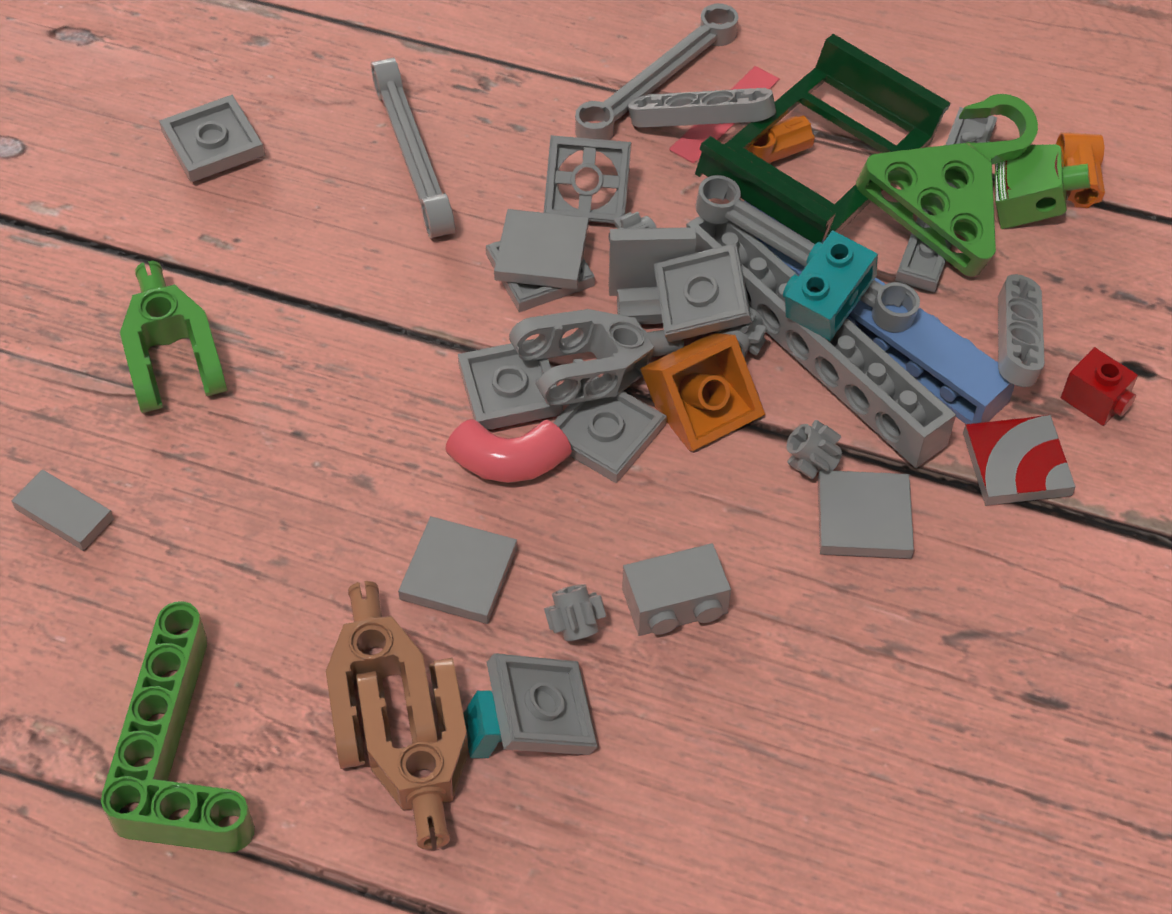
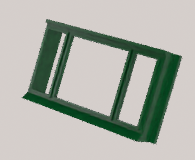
M832 34L824 42L816 67L775 101L776 112L773 116L762 121L750 122L725 144L711 136L701 143L699 150L702 153L695 175L701 177L703 174L707 177L720 175L732 179L740 188L741 199L814 244L817 242L823 243L832 230L837 233L842 231L871 200L864 196L855 184L834 204L746 149L798 104L804 105L881 153L927 148L931 144L943 115L949 109L951 103L837 35ZM826 82L910 133L895 145L811 93Z

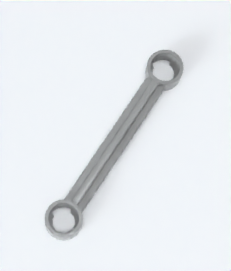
M712 4L705 7L701 13L700 26L604 102L589 101L577 108L575 113L576 137L611 140L614 134V122L629 111L628 103L643 95H649L710 45L725 46L735 40L738 25L737 11L726 4ZM588 121H601V122H600V123H590V122H588Z
M394 57L371 62L375 90L379 100H383L421 204L427 233L430 238L455 233L454 217L446 193L442 194L403 91L397 62Z
M715 175L707 177L701 182L695 207L702 219L713 224H723L731 221L803 266H807L806 261L811 249L815 245L814 243L740 199V188L732 179ZM717 198L724 200L726 198L730 203L716 204L709 201V199ZM874 280L860 299L872 307L871 313L874 322L880 328L889 332H903L909 329L920 306V299L916 291L910 286L899 282L881 285ZM895 305L900 307L903 305L908 312L895 313L885 306Z

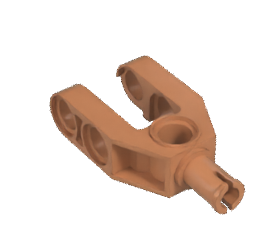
M364 581L366 599H362L360 582L348 588L354 622L343 625L326 669L340 769L365 765L354 684L357 682L356 674L376 671V674L381 673L382 679L391 675H400L402 677L412 744L416 742H437L423 654L392 616L382 617L378 595L379 587L377 583L372 581ZM371 647H379L383 649L382 651L374 655H366L363 653L366 649Z
M453 657L433 661L434 664H429L441 740L432 743L416 742L399 749L394 748L392 745L381 673L376 674V671L356 674L371 771L402 810L413 809L417 845L419 848L428 850L432 849L430 829H434L437 848L446 845L450 841L443 803L453 801L469 754L467 731ZM421 769L433 771L424 778L412 776Z

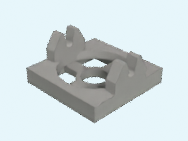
M550 135L544 213L587 217L590 222L614 224L613 220L625 215L632 143ZM583 150L582 164L577 166L573 172L560 171V166L568 156ZM596 151L603 153L612 161L618 176L602 174L595 165ZM584 168L594 169L599 175L598 185L591 191H583L576 185V175ZM559 184L572 185L574 190L580 194L578 209L572 207L563 199L559 192ZM602 187L617 189L607 204L598 209L591 210L592 195L598 193Z

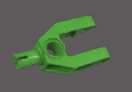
M148 261L151 275H147L144 262L139 264L135 269V275L138 279L141 293L132 295L120 330V336L141 413L163 408L148 349L154 345H170L179 339L189 338L206 396L228 391L205 311L175 284L166 286L160 263Z

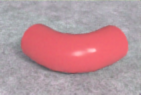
M469 419L461 423L452 432L445 448L447 454L467 470L483 479L505 483L532 480L558 466L572 452L566 435L556 424L548 420L542 421L521 437L507 439L492 434L477 420Z

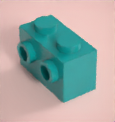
M832 230L823 243L817 242L813 246L806 261L807 266L799 276L794 274L787 282L783 291L786 317L831 341L876 278L878 254Z

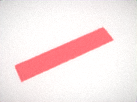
M754 66L730 90L770 89L780 78ZM735 123L693 125L669 150L691 163H695L702 153L699 150L701 143L709 136L718 140Z

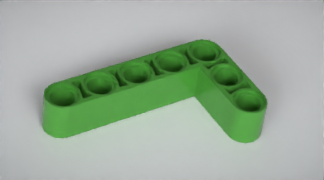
M179 601L168 604L157 616L103 788L101 804L113 830L120 837L218 852H237L244 849L254 836L255 826L245 798L239 792L230 789L168 781L207 648V636L199 612L195 606L188 602ZM182 629H190L184 634L174 635ZM177 670V672L170 677H161L166 672ZM166 713L159 720L148 721L155 714ZM153 757L146 765L134 767V764L139 759ZM132 802L139 803L133 811L119 813L125 805ZM179 809L189 810L183 818L169 820L170 815L174 811ZM235 815L239 817L233 825L228 827L217 826L227 816Z

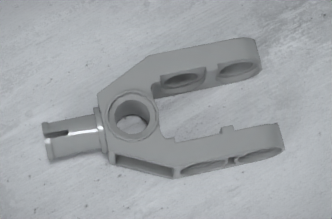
M591 309L530 317L517 323L509 334L511 344L519 357L525 361L584 352H592L597 359L583 361L580 358L574 359L573 363L552 367L539 380L536 379L537 388L546 403L551 406L617 396L643 377L640 368L648 365L652 357L665 356L684 347V339L668 343L664 330L646 332L642 329L636 318ZM578 328L570 336L562 338L567 331ZM539 334L535 340L523 344L528 337ZM603 374L599 379L590 382L593 378ZM565 380L559 386L550 389L554 384L558 383L559 381Z

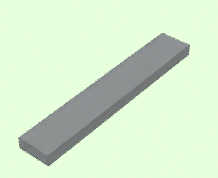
M960 107L946 145L966 142H990L997 117L959 119V115L964 109ZM947 182L950 186L957 188L954 184ZM922 208L927 214L933 215L928 209ZM919 217L917 218L916 223L919 226L925 228L930 227ZM911 234L895 281L935 292L946 260L914 234ZM945 239L947 247L951 249L952 244Z

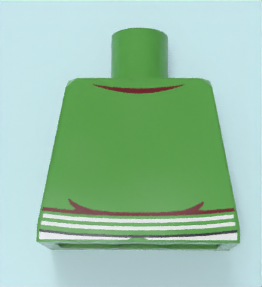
M1057 144L1030 145L1027 151L1019 158L996 163L995 202L1001 229L1063 215L1067 211L1066 191L1090 188L1088 164L1064 166L1062 147Z

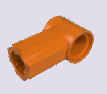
M804 115L800 117L794 116L778 122L746 150L770 164L773 161L809 149L813 146L815 140L811 123Z
M1061 132L1056 144L1062 147L1064 166L1088 164L1090 174V188L1066 191L1067 199L1072 201L1077 208H1089L1091 205L1101 202L1105 195L1101 170L1104 157L1103 136Z

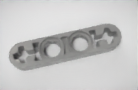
M767 88L650 94L637 97L628 103L631 122L635 127L756 122L768 119L776 112L773 92Z
M1013 274L1006 278L998 295V369L1002 377L1008 382L1020 387H1031L1035 384L1045 364L1042 291L1040 286L1032 279L1023 275Z

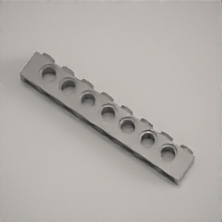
M699 216L687 223L686 227H695L696 229L695 253L734 243L737 244L749 307L761 315L763 325L767 327L766 332L910 464L917 468L948 445L956 414L849 319L846 318L834 337L829 341L786 317L783 291L789 279L796 273L756 237L731 221L723 224H713Z

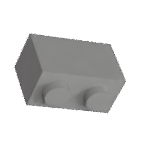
M713 543L623 565L622 591L638 636L649 633L665 634L674 630L677 626L696 621L699 623L712 622L721 615L728 613L731 588Z

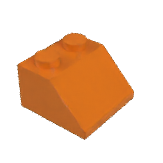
M709 334L640 368L655 408L667 416L666 422L689 451H694L765 415L736 335Z

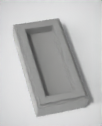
M43 469L11 500L17 511L82 551L114 520L111 510Z

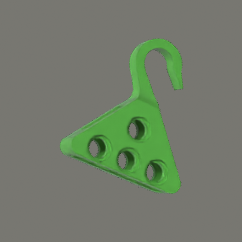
M1008 94L992 95L984 101L965 106L959 115V119L987 118L992 115L1006 116L1017 125L1019 130L1018 139L983 143L966 142L872 154L868 157L856 180L857 189L960 272L970 277L979 275L996 252L992 165L1022 156L1034 141L1038 131L1037 118L1031 107L1020 98ZM947 182L954 184L957 188L950 186ZM890 183L898 185L902 190L894 188ZM881 188L898 202L886 200L881 193ZM922 208L928 209L933 215L927 214ZM913 214L919 217L930 227L925 228L919 226L914 221ZM955 234L963 236L966 241L960 240ZM945 239L963 253L952 252L947 247Z

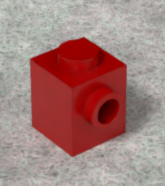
M1094 347L1070 371L1060 398L1104 427L1115 414L1122 417L1133 404L1136 394L1132 393V389L1138 374Z

